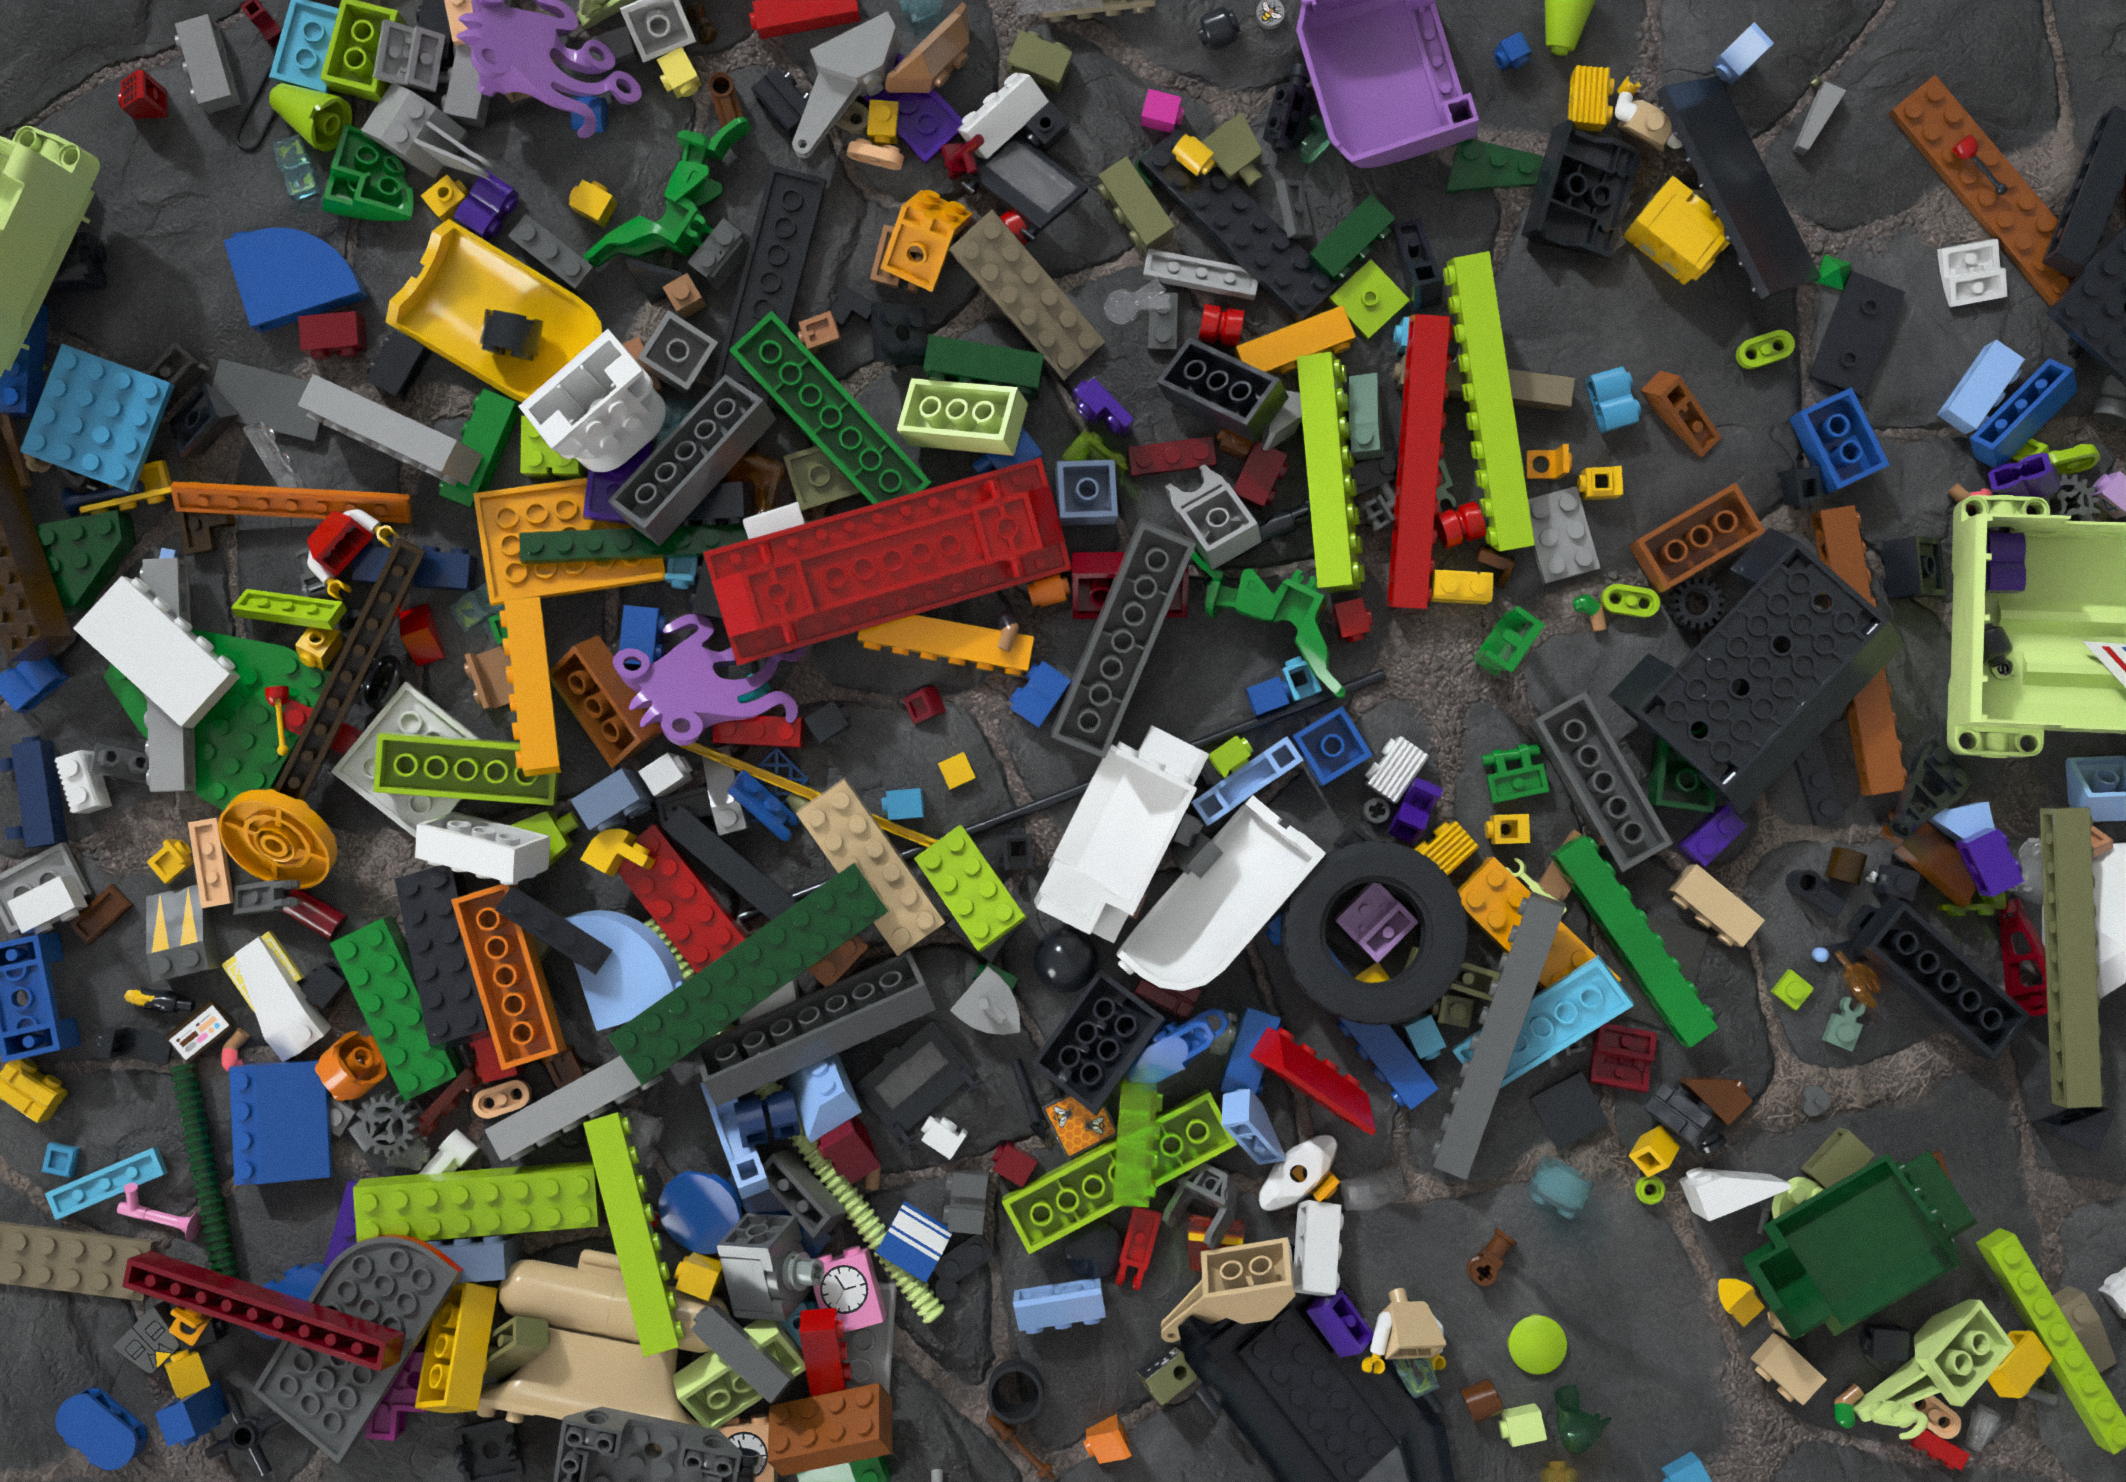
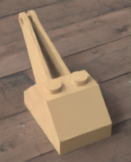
M1288 1237L1201 1251L1202 1280L1162 1320L1161 1337L1166 1342L1180 1340L1178 1325L1188 1316H1194L1209 1324H1214L1225 1318L1241 1324L1272 1320L1296 1296L1292 1250Z

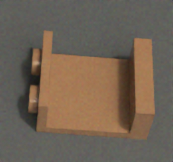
M503 645L477 655L472 653L465 654L467 663H464V669L468 678L474 681L476 690L473 693L477 704L482 706L483 709L490 711L510 704L509 694H514L513 683L508 684L506 666H511L510 655L505 656Z

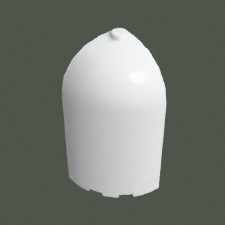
M1251 795L1211 840L1223 854L1201 879L1192 871L1189 875L1183 872L1121 945L1116 954L1121 959L1118 965L1129 975H1132L1135 971L1139 976L1160 988L1185 991L1206 985L1230 965L1326 853L1305 834L1297 831L1292 826L1285 829L1279 825L1282 819L1255 796Z

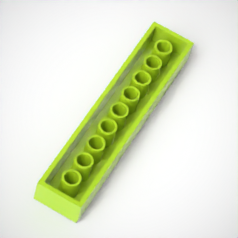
M1490 251L1456 257L1446 262L1447 268H1443L1445 285H1450L1452 295L1448 297V308L1450 315L1455 314L1456 326H1453V340L1455 344L1459 343L1461 355H1457V366L1459 373L1464 372L1465 384H1461V391L1464 402L1468 401L1470 413H1466V423L1468 430H1473L1474 441L1470 442L1472 458H1477L1479 470H1475V480L1477 487H1481L1483 498L1479 499V506L1482 516L1486 515L1488 527H1486V536H1484L1485 542L1497 551L1533 546L1535 542Z

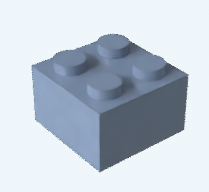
M1115 460L1057 461L1054 470L1056 510L1061 526L1114 525L1118 517Z

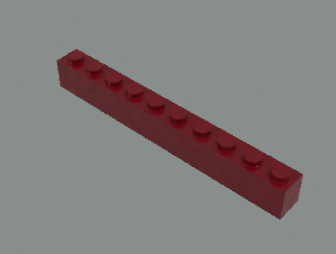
M153 1251L136 1255L127 1260L122 1285L124 1288L379 1372L400 1362L406 1335L404 1332Z

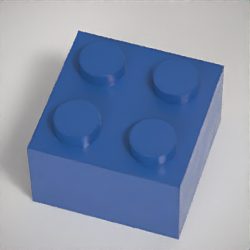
M1343 706L1289 737L1318 786L1327 784L1373 756Z

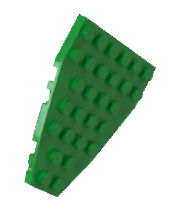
M191 630L197 637L202 636L214 646L212 651L219 657L223 655L236 666L233 670L241 676L194 727L196 791L194 792L198 797L224 811L229 803L243 792L273 789L300 735L284 728L285 744L289 748V753L286 756H280L277 753L279 736L276 707L271 706L266 701L264 688L289 686V699L314 709L332 671L327 668L323 671L317 667L310 668L304 665L299 660L297 651L286 646ZM111 663L103 678L137 729L148 740V729L144 723L147 700L143 692ZM285 704L284 706H282V713H283V711H284V709H285V707H286L287 704Z

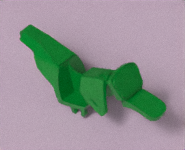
M738 117L719 130L711 140L708 136L687 130L678 132L676 141L684 149L682 161L678 162L664 193L666 198L665 215L656 222L638 215L605 234L604 238L583 255V259L594 268H598L617 254L641 258L666 249L689 259L695 247L699 248L702 245L701 237L704 234H711L713 231L698 208L723 194L722 184L708 178L710 169L705 165L706 160L709 158L722 161L729 148L751 130L748 120L745 117Z
M1193 550L1191 558L1212 579L1208 582L1206 614L1216 618L1220 608L1236 609V612L1242 616L1246 615V617L1268 623L1285 620L1293 623L1298 631L1295 643L1315 678L1325 684L1337 698L1343 699L1346 696V689L1328 671L1330 653L1319 630V622L1328 603L1325 595L1317 592L1318 587L1314 576L1310 577V581L1307 584H1302L1305 577L1301 576V570H1296L1291 580L1288 578L1284 580L1282 585L1273 593L1255 571L1250 568L1242 571L1239 588H1230L1225 586L1227 577L1224 572L1216 569L1211 570Z

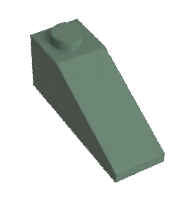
M1378 373L1349 376V429L1351 453L1356 461L1385 457Z

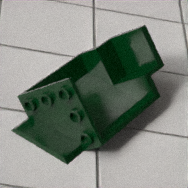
M1929 1150L1904 1165L1901 1161L1895 1163L1887 1153L1764 1224L1763 1228L1772 1241L1742 1257V1260L1771 1310L1793 1340L1823 1323H1826L1833 1335L1836 1336L1962 1265L1956 1254L1961 1250L1953 1237L1978 1223Z

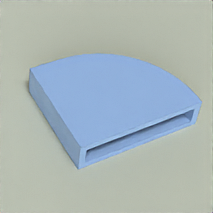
M604 910L586 911L564 918L613 949L596 975L574 962L596 1031L629 1022L686 982L683 980L678 963L670 949L654 931L642 922L618 912Z

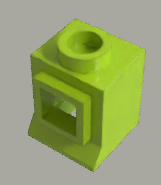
M1236 735L1211 752L1208 759L1221 778L1225 779L1229 771L1232 774L1250 762L1247 758L1254 751L1244 737L1239 739Z

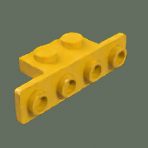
M166 460L144 464L138 481L140 480L144 483L145 492L79 507L80 513H91L93 515L109 512V509L119 507L120 511L138 508L137 503L147 501L148 505L165 502V496L172 495V482Z

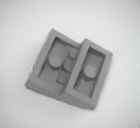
M387 19L383 20L373 78L409 88L435 92L445 35L419 26L412 28Z

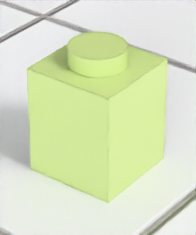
M1535 1403L1504 1409L1501 1413L1502 1420L1498 1421L1500 1433L1503 1439L1507 1438L1512 1447L1547 1440L1541 1410Z

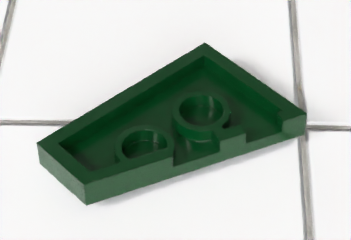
M1475 139L1459 142L1456 146L1445 194L1470 190L1471 192L1481 191L1482 189L1534 187L1537 183L1543 156Z

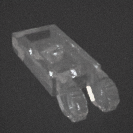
M252 422L243 427L244 432L279 487L306 489L301 474L293 472L290 467V458L283 450L279 449L274 441L276 436L268 425L263 422Z

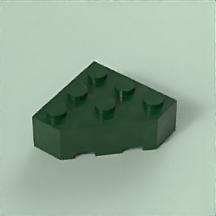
M118 510L35 525L65 614L90 610L96 601L95 597L104 585L107 586L119 569L118 564L127 552L130 553L136 545L132 515Z

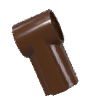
M725 72L714 73L709 78L708 88L722 129L732 120L744 116L731 76ZM720 84H728L730 86L729 90L724 94L715 92L716 87Z

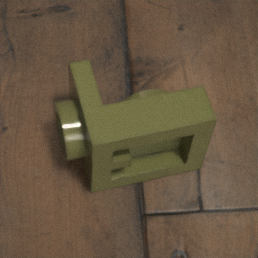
M1445 994L1442 999H1439L1430 1008V1014L1434 1016L1433 1020L1437 1023L1469 1028L1474 1000Z

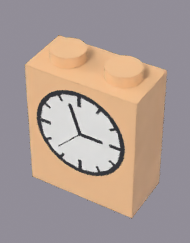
M756 1414L752 1415L751 1419H740V1416L737 1415L716 1429L720 1430L736 1447L750 1448L760 1453L759 1462L754 1467L756 1474L755 1482H778V1472L767 1462L769 1415Z

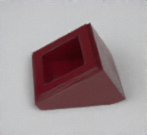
M934 685L903 698L914 725L946 711Z

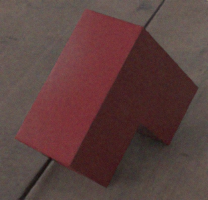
M248 0L240 7L250 21L259 29L267 42L273 48L278 45L282 29L268 9L259 0Z

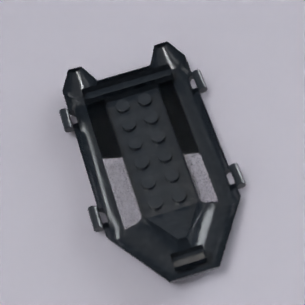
M1290 1244L1292 1250V1261L1294 1265L1295 1246ZM1340 1275V1284L1337 1290H1344V1295L1348 1297L1352 1293V1289ZM1295 1292L1296 1296L1272 1320L1241 1324L1225 1318L1215 1327L1194 1316H1188L1178 1325L1184 1359L1202 1381L1194 1390L1195 1394L1212 1415L1217 1414L1221 1408L1224 1409L1280 1482H1455L1446 1427L1436 1415L1444 1409V1406L1430 1388L1414 1394L1400 1373L1398 1365L1393 1359L1385 1360L1384 1355H1381V1359L1385 1363L1383 1373L1374 1374V1363L1370 1373L1364 1372L1362 1362L1366 1357H1372L1373 1353L1370 1351L1372 1341L1362 1353L1340 1358L1306 1312V1309L1316 1299L1317 1295ZM1209 1385H1211L1213 1389L1217 1392V1394L1220 1396L1219 1402H1217L1211 1395V1393L1207 1390V1387ZM1419 1396L1431 1408L1429 1412H1425L1416 1399Z

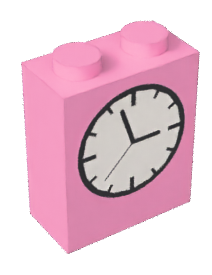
M853 1246L844 1249L843 1255L832 1257V1253H828L815 1258L823 1261L825 1270L822 1283L819 1286H813L819 1309L837 1308L838 1320H844L845 1332L884 1322L887 1313L869 1248L860 1249V1246Z

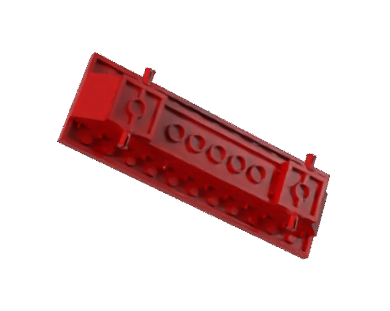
M1041 458L703 552L737 666L1072 570L1062 527Z

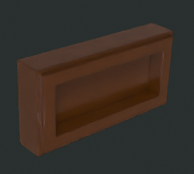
M110 884L68 925L87 945H92L134 904L115 884Z

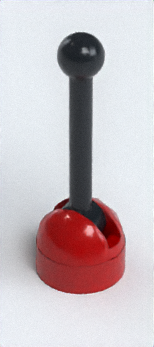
M1972 134L1965 136L1952 147L1951 150L1960 159L1971 158L1996 187L1995 192L1998 195H2004L2007 192V186L2000 183L1976 155L1979 145Z

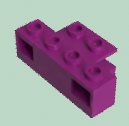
M417 1344L366 1426L365 1439L395 1441L405 1432L407 1411L428 1412L427 1410L414 1409L426 1344Z

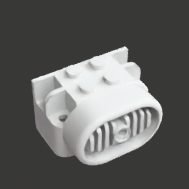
M609 329L518 406L553 451H557L566 459L576 458L587 469L595 472H608L627 462L658 434L663 426L666 415L665 403L653 388L651 377Z

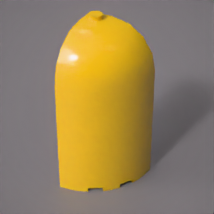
M450 219L432 230L427 249L420 261L425 266L417 279L411 276L404 287L390 299L385 321L387 324L512 399L522 403L602 334V324L592 307L577 295ZM485 309L527 316L526 319L534 320L535 318L544 321L538 356H534L533 361L511 356V351L506 350L505 355L482 350V344H479Z

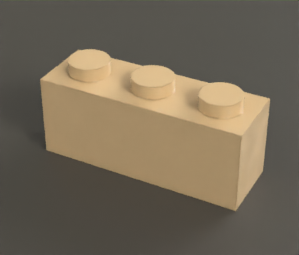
M1688 864L1667 890L1674 896L1672 901L1684 910L1689 908L1696 914L1694 919L1707 929L1711 926L1719 933L1717 938L1729 947L1732 945L1744 947L1765 921L1697 864Z

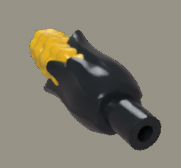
M141 987L139 991L128 990L124 995L128 1003L142 1006L143 1010L147 1009L171 1014L179 1010L192 1012L195 1008V1000L183 999L180 994L170 990H154Z

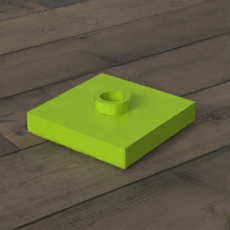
M1372 259L1328 299L1335 307L1344 306L1350 323L1367 341L1410 301Z

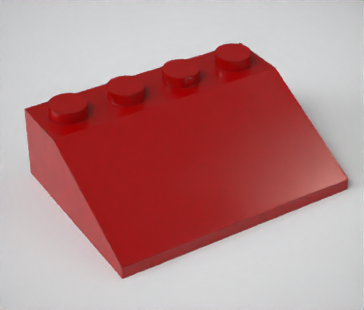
M1267 1027L1249 1057L1336 1117L1373 1136L1376 1132L1368 1093L1359 1088L1361 1082L1347 1073L1344 1077L1337 1073L1339 1067L1326 1058L1322 1062L1315 1057L1317 1052L1308 1045L1302 1043L1301 1046L1295 1044L1293 1042L1295 1036L1280 1027L1276 1031Z

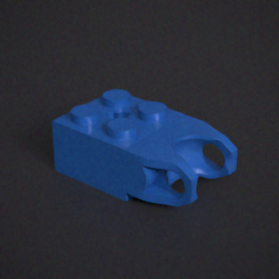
M1209 1008L1179 1024L1173 1020L1160 1028V1031L1156 1033L1127 1073L1138 1093L1186 1068L1202 1051L1213 1043L1214 1039L1221 1036L1226 1031L1230 1022L1224 1011L1218 1008ZM1207 1016H1218L1221 1020V1028L1213 1031L1209 1021H1206Z

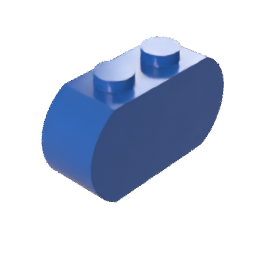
M299 1263L283 1273L286 1278L277 1283L273 1279L262 1287L307 1301L328 1267L321 1263H310L302 1268ZM253 1330L264 1339H277L276 1337Z
M88 1388L70 1397L60 1406L56 1414V1429L64 1438L65 1443L74 1449H78L87 1456L90 1464L100 1467L102 1470L110 1471L123 1467L138 1457L146 1446L148 1438L146 1425L101 1388Z

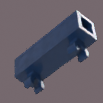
M41 736L22 738V743L11 745L13 757L0 759V771H15L23 825L5 828L6 840L25 839L26 848H42L57 845L61 842L68 843L56 762H54L53 741L41 740Z

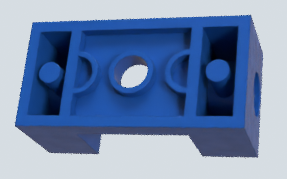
M59 932L36 934L0 942V1053L2 1063L81 1046L76 1017L62 1020L59 1018L49 964L65 961ZM20 990L26 991L29 996L28 1003L25 1006L20 1005L17 1001V994Z

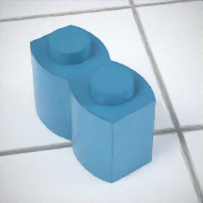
M1623 366L1590 375L1585 379L1588 396L1601 434L1639 422L1641 407L1638 400H1634L1631 394V389L1633 388L1632 376L1629 372L1625 371Z

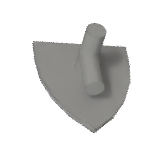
M987 966L950 1011L972 1028L985 1033L1000 1035L1020 1033V1014L1016 999L1005 981Z

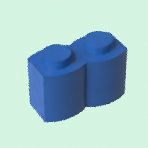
M48 654L41 661H21L16 668H9L0 674V694L15 712L26 714L39 705L47 695L60 687L70 676L53 656Z
M1044 661L1040 665L1033 664L1025 676L1029 681L1024 689L1018 686L1009 699L1013 703L1010 709L1038 728L1042 725L1071 682L1069 678Z

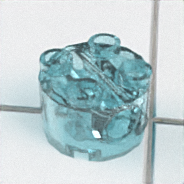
M1542 1155L1535 1173L1526 1186L1531 1194L1530 1198L1544 1206L1549 1202L1558 1208L1557 1212L1560 1215L1573 1220L1575 1215L1581 1213L1596 1183L1589 1177L1587 1181L1582 1180L1583 1173L1553 1157L1549 1160L1547 1155Z

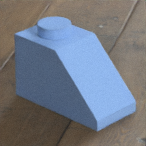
M1754 22L1718 57L1712 66L1715 68L1717 76L1732 86L1763 57L1774 43Z
M1989 801L1946 808L1928 820L1935 828L1956 842L1986 828H1994Z

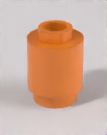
M1059 573L1033 580L1034 583L1027 585L1033 607L1040 605L1042 608L1067 601L1066 595L1071 594L1067 577L1061 578Z

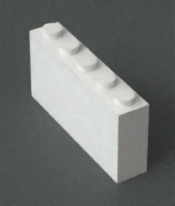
M121 576L73 629L181 727L194 728L241 676L233 670L236 666L223 655L219 657L212 651L214 646L202 636L197 637L190 631L193 628L190 623L180 616L176 618L169 612L171 607L168 603L159 597L154 598L148 593L150 588L146 583L137 577L131 579Z

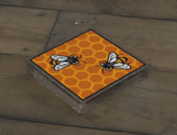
M1067 1093L1042 1106V1110L1067 1160L1119 1134L1106 1105L1103 1106L1096 1116Z

